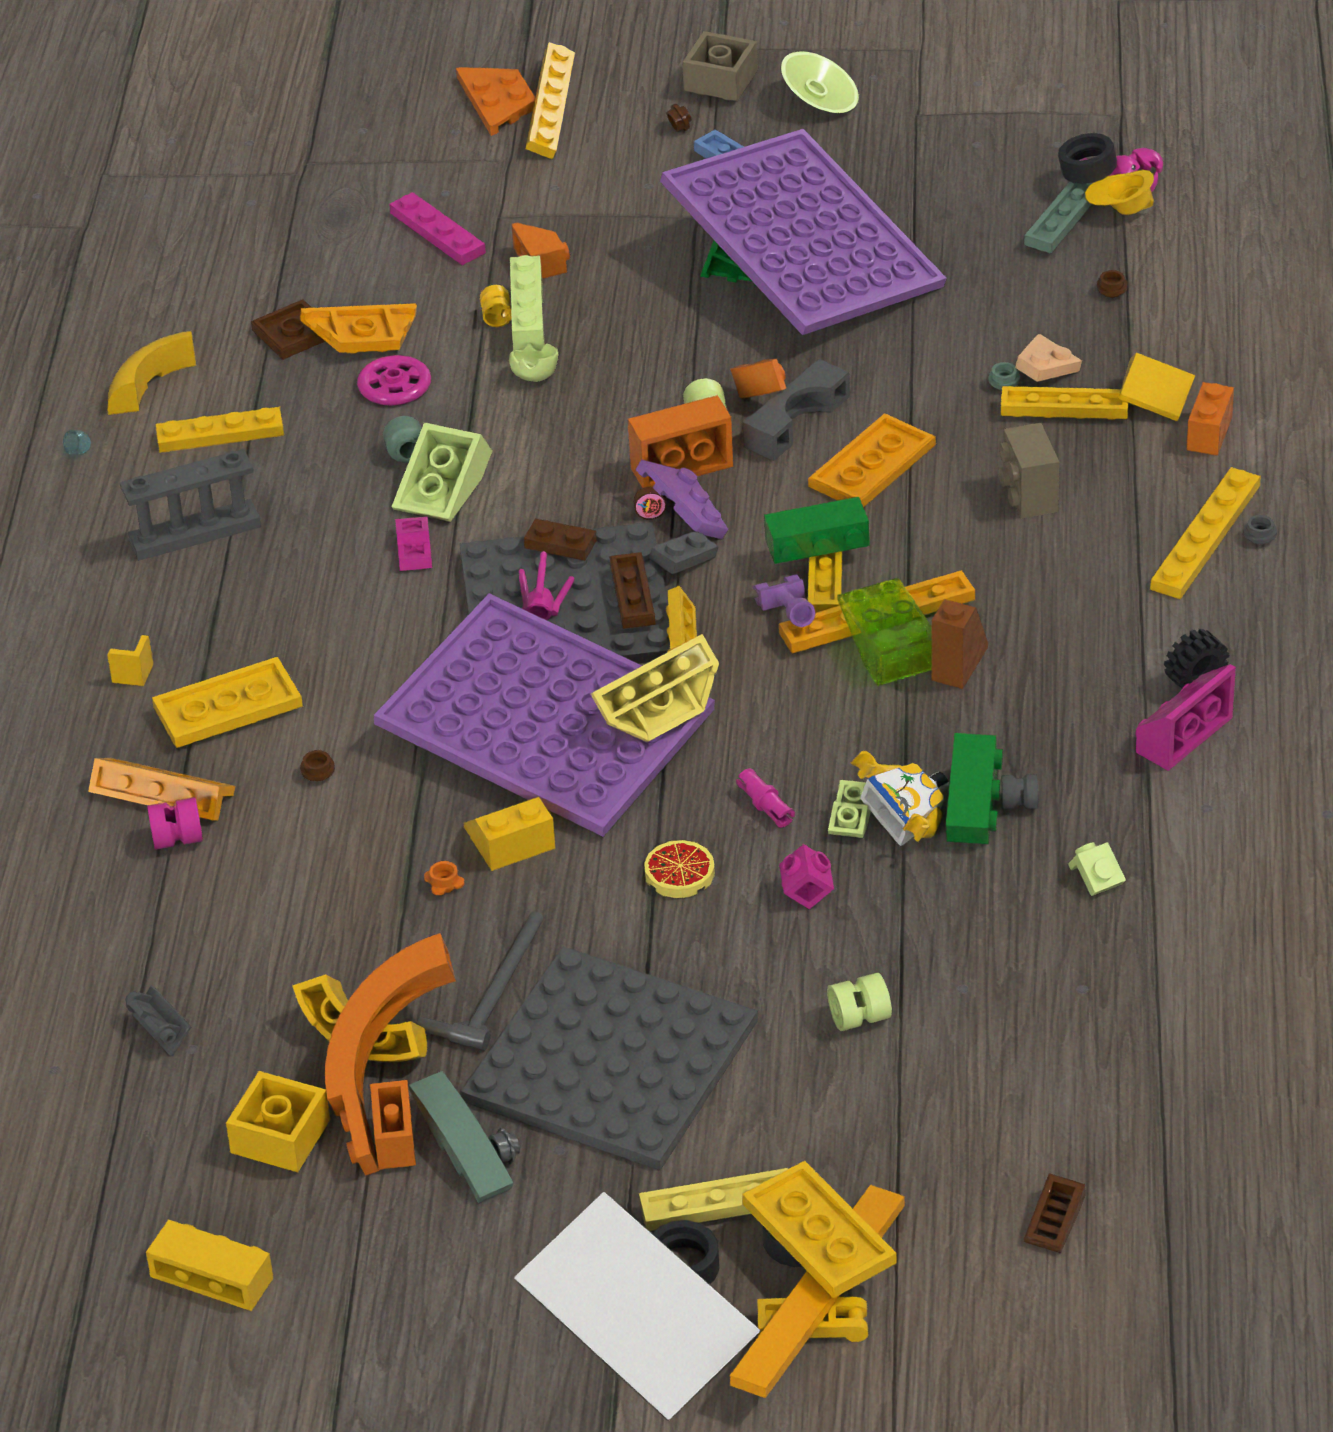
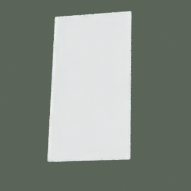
M605 1192L595 1199L515 1276V1279L668 1420L760 1332V1329Z

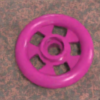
M392 355L376 359L367 364L358 375L357 386L360 393L371 402L389 406L402 405L418 399L428 390L431 383V374L428 367L418 359L409 356ZM385 369V371L382 372L380 375L377 374L379 371ZM413 378L419 380L417 384L409 383L410 379ZM378 382L380 387L373 389L371 384Z

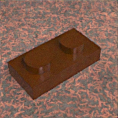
M535 518L524 537V548L586 561L597 541L596 530Z

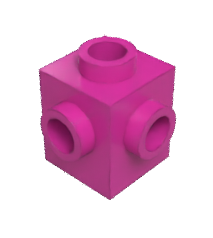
M803 844L792 854L786 856L779 864L784 894L808 909H811L834 890L831 863L827 856L820 851L816 852Z

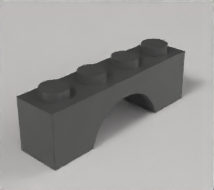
M818 359L790 384H787L786 389L781 390L773 398L766 401L755 413L745 419L742 426L744 447L775 461L793 445V418L814 411L831 413L850 397L849 372Z

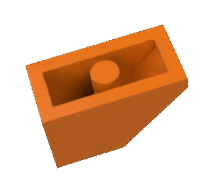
M521 223L512 224L513 248L518 257L523 255L540 256L542 279L567 273L566 260L570 259L569 248L566 242H561L556 232Z

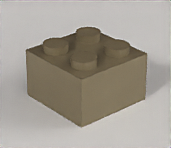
M703 31L683 61L684 91L694 92L698 95L720 97L724 100L738 101L758 70L757 41Z
M1042 423L1004 429V442L999 444L1000 457L1003 461V467L999 468V479L1002 487H1007L1008 499L1011 507H1016L1021 519L1058 512L1059 460Z

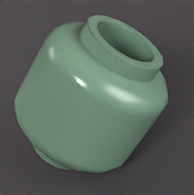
M399 416L390 420L385 426L383 440L387 452L396 461L409 462L422 429L418 420L410 416Z

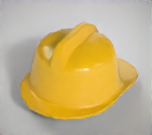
M1139 170L1126 174L1107 176L1088 186L1085 198L1094 205H1111L1122 215L1135 214L1143 209L1152 207L1154 204L1150 189L1154 181V175L1148 170Z

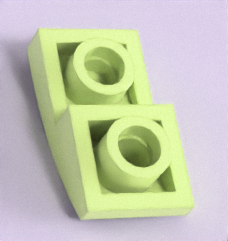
M840 780L837 799L833 803L828 834L864 837L871 813L868 805H865L860 799L866 782Z

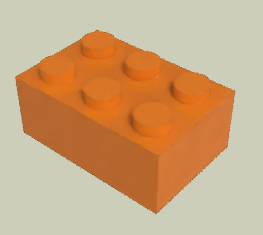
M718 395L628 419L631 470L642 488L653 487L656 482L649 476L642 477L635 470L641 460L679 470L686 468L696 476L733 467L731 416Z

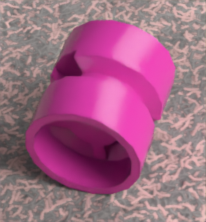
M195 797L176 800L174 806L171 807L166 802L147 805L155 850L174 847L175 842L178 840L184 845L203 841Z

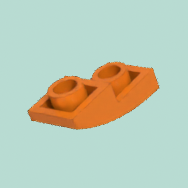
M764 359L754 364H742L730 369L740 398L754 397L786 389L784 382L786 378L785 371L777 359Z

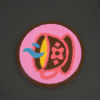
M651 486L640 489L633 499L635 512L643 519H656L666 510L665 495H659Z

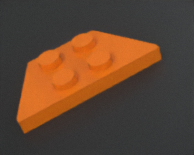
M456 68L458 81L491 136L499 132L498 126L507 121L509 124H513L521 116L533 111L535 96L518 69Z

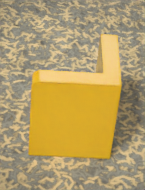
M141 636L135 651L110 649L107 656L112 683L144 686L153 666L149 636Z

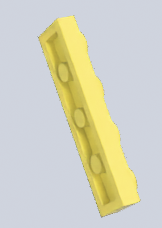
M788 1168L639 1193V1203L645 1228L648 1231H653L672 1221L689 1220L700 1223L751 1214L742 1205V1194L788 1170Z

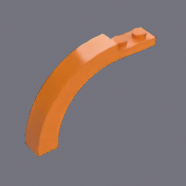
M441 933L422 939L404 948L376 968L350 997L332 1031L325 1063L327 1099L335 1115L340 1116L345 1132L350 1131L352 1141L346 1143L352 1164L359 1163L365 1176L379 1172L363 1098V1080L368 1057L381 1032L399 1011L421 995L456 981L449 951Z

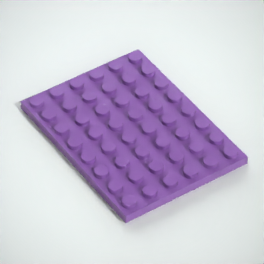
M804 129L662 172L660 182L802 335L944 287L946 277Z
M489 593L374 714V724L527 800L539 797L547 810L604 837L713 712L715 700L708 697L704 712L649 742H645L606 723L591 693L642 665Z

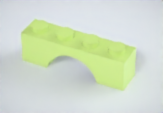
M528 255L510 257L513 351L523 350L528 344H532L535 350L540 351L545 345L540 256Z

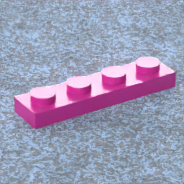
M412 192L389 204L390 214L461 265L486 253L485 243Z

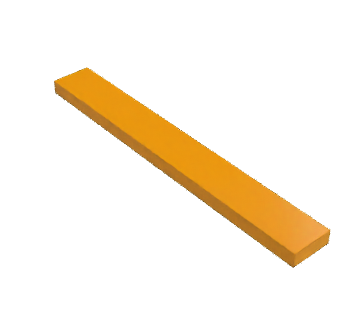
M870 1185L853 1207V1210L882 1238L904 1208L905 1196ZM806 1271L730 1374V1386L766 1398L839 1296L833 1298Z

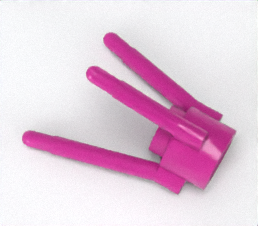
M543 551L540 554L536 588L530 593L528 592L524 569H520L518 573L523 601L522 609L548 620L551 615H558L559 607L575 579L573 576H570L554 600L550 590L544 588L547 553Z

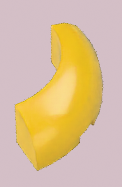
M192 331L180 332L160 338L132 354L120 367L110 384L107 402L108 415L139 411L140 400L148 389L147 383L156 375L163 377L173 371L196 366Z
M325 974L292 985L297 1001L308 1021L330 1042L332 1031L339 1015L348 1002L341 982ZM412 1021L400 1024H387L376 1040L368 1060L399 1062L425 1057L427 1053L425 1029Z

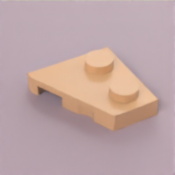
M1038 334L1018 356L1015 368L1038 382L1079 372L1082 360L1071 354L1069 349L1058 346L1043 335Z

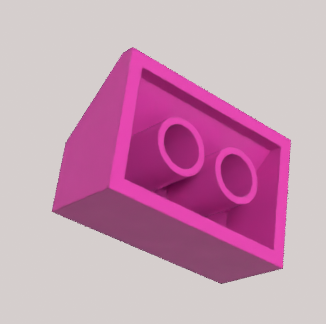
M1229 664L1200 675L1191 684H1186L1180 693L1170 701L1164 702L1159 710L1148 719H1143L1135 732L1136 753L1169 771L1233 717L1236 667Z

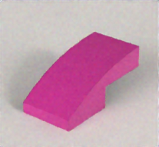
M428 517L395 519L400 571L432 568Z

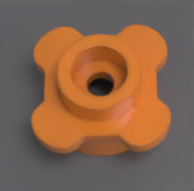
M440 861L433 864L430 870L424 874L425 882L431 884V891L435 895H443L454 889H460L465 884L464 878L458 876L456 865L449 861Z

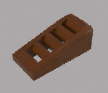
M1049 1173L1024 1237V1242L1061 1253L1086 1196L1085 1184ZM1053 1196L1069 1200L1070 1204L1052 1200ZM1050 1207L1064 1211L1066 1214L1063 1216L1047 1210ZM1043 1218L1061 1223V1228L1043 1223ZM1039 1229L1058 1236L1056 1240L1037 1235Z

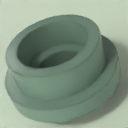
M1001 362L992 367L988 380L993 387L1002 390V386H1017L1020 382V374L1015 365Z

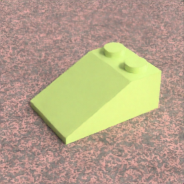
M424 423L392 504L393 510L451 522L481 481L492 454V450L483 436L473 432Z

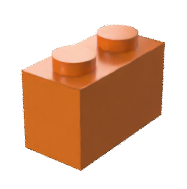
M1202 383L1188 419V451L1218 456L1232 419L1234 387L1223 386L1217 383Z
M401 1080L370 1084L378 1169L416 1166L408 1081Z

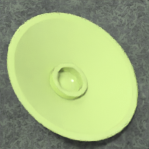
M804 51L790 53L783 59L781 71L784 80L790 89L806 103L820 110L833 113L848 112L856 107L859 100L857 87L851 77L833 61L821 55Z

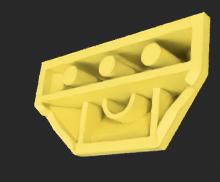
M703 634L594 691L591 693V696L608 725L645 742H649L704 712L719 662Z

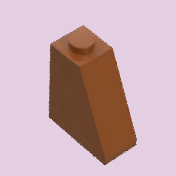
M944 599L932 618L931 680L963 689L988 649V641L976 607Z

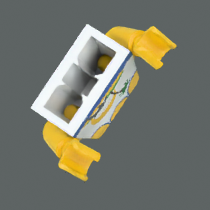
M861 751L850 762L860 769L857 773L859 778H868L860 799L865 805H868L869 810L900 846L904 845L912 837L919 842L921 838H932L935 835L942 819L941 807L945 800L942 793L949 789L948 779L942 772H936L928 777L914 763L905 766L878 764L875 758L867 751Z

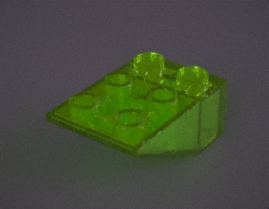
M898 577L837 595V600L862 662L877 686L932 670V626Z

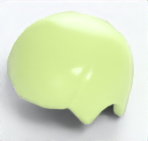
M528 344L523 350H514L510 353L509 363L511 369L516 376L527 381L538 382L545 380L555 371L559 355L558 349L550 344H545L538 351L532 347V344Z

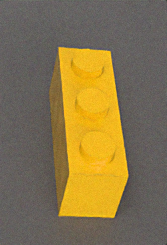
M169 1219L146 1251L150 1277L249 1311L253 1310L273 1280L270 1253L258 1247H250L232 1241L225 1236L214 1235L196 1229L192 1225L181 1224Z

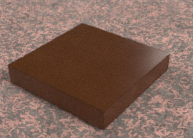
M303 299L251 321L252 331L282 360L325 342L301 322V308H312Z

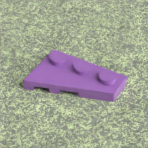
M645 460L639 462L635 470L642 477L649 476L656 482L653 489L659 495H665L676 503L673 509L695 532L723 539L728 528L723 522L720 512L715 509L709 500L708 493L702 489L697 481V476L692 471L686 468L679 470Z

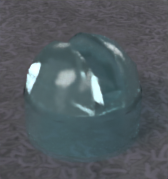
M69 430L64 435L63 446L69 455H81L89 450L91 439L82 430Z

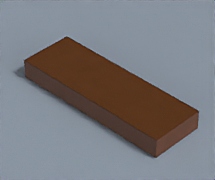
M642 552L609 556L622 628L656 625Z

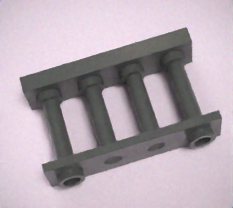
M244 449L230 451L219 456L120 482V488L128 505H136L140 529L128 532V537L138 561L261 527L260 516L252 500H245L242 476L254 473L253 466ZM229 479L232 504L214 508L211 484ZM198 488L201 512L183 517L180 492ZM167 496L170 521L152 525L148 501Z

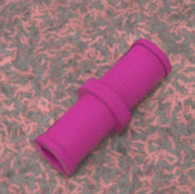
M751 768L745 769L739 774L738 777L744 783L740 779H736V784L752 798V804L759 811H764L780 828L792 822L793 819L787 813L794 817V810L789 808L779 798L778 791L772 785H767Z

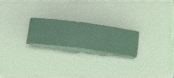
M443 1071L410 1084L408 1088L441 1151L446 1150L459 1176L464 1175L477 1202L480 1203L512 1189L513 1181L496 1150L461 1095Z

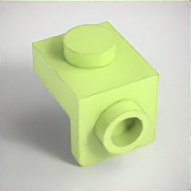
M1092 842L1075 850L1076 856L1068 863L1071 870L1078 868L1091 896L1122 885L1126 881L1108 842L1097 847Z

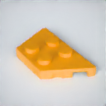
M413 303L301 308L300 320L339 353L386 352L388 350H400L416 317L417 305Z

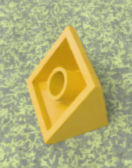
M1136 352L1129 361L1118 399L1178 421L1195 375Z

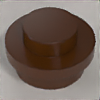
M676 103L671 105V109L666 112V115L672 127L677 132L682 129L684 131L690 129L689 122L692 121V118L686 107H680Z
M1108 270L1100 275L1097 281V290L1106 297H1118L1126 292L1127 281L1123 273L1116 270Z
M314 750L308 752L303 757L300 770L302 776L310 781H323L334 773L335 765L327 752Z

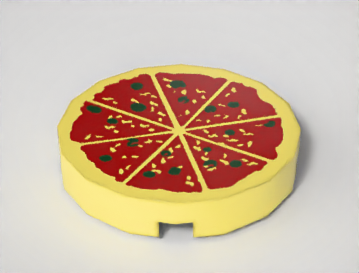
M685 840L669 841L657 846L648 854L644 862L645 878L648 885L650 886L651 884L655 887L656 892L662 896L672 898H685L698 894L697 890L702 889L704 886L705 889L710 886L715 876L713 856L707 848L698 843Z

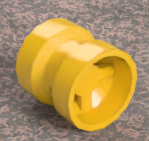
M490 285L480 294L483 320L492 327H502L512 319L510 294L501 285Z

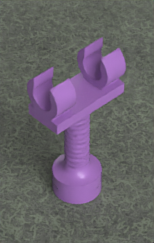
M797 574L784 577L785 583L769 587L765 582L753 586V589L758 594V597L754 599L763 611L784 605L787 618L798 627L808 626L814 620L815 608L806 600L803 580Z

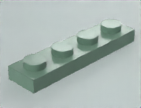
M1069 182L1024 235V245L1052 253L1092 205L1085 198V192L1092 183L1079 184Z

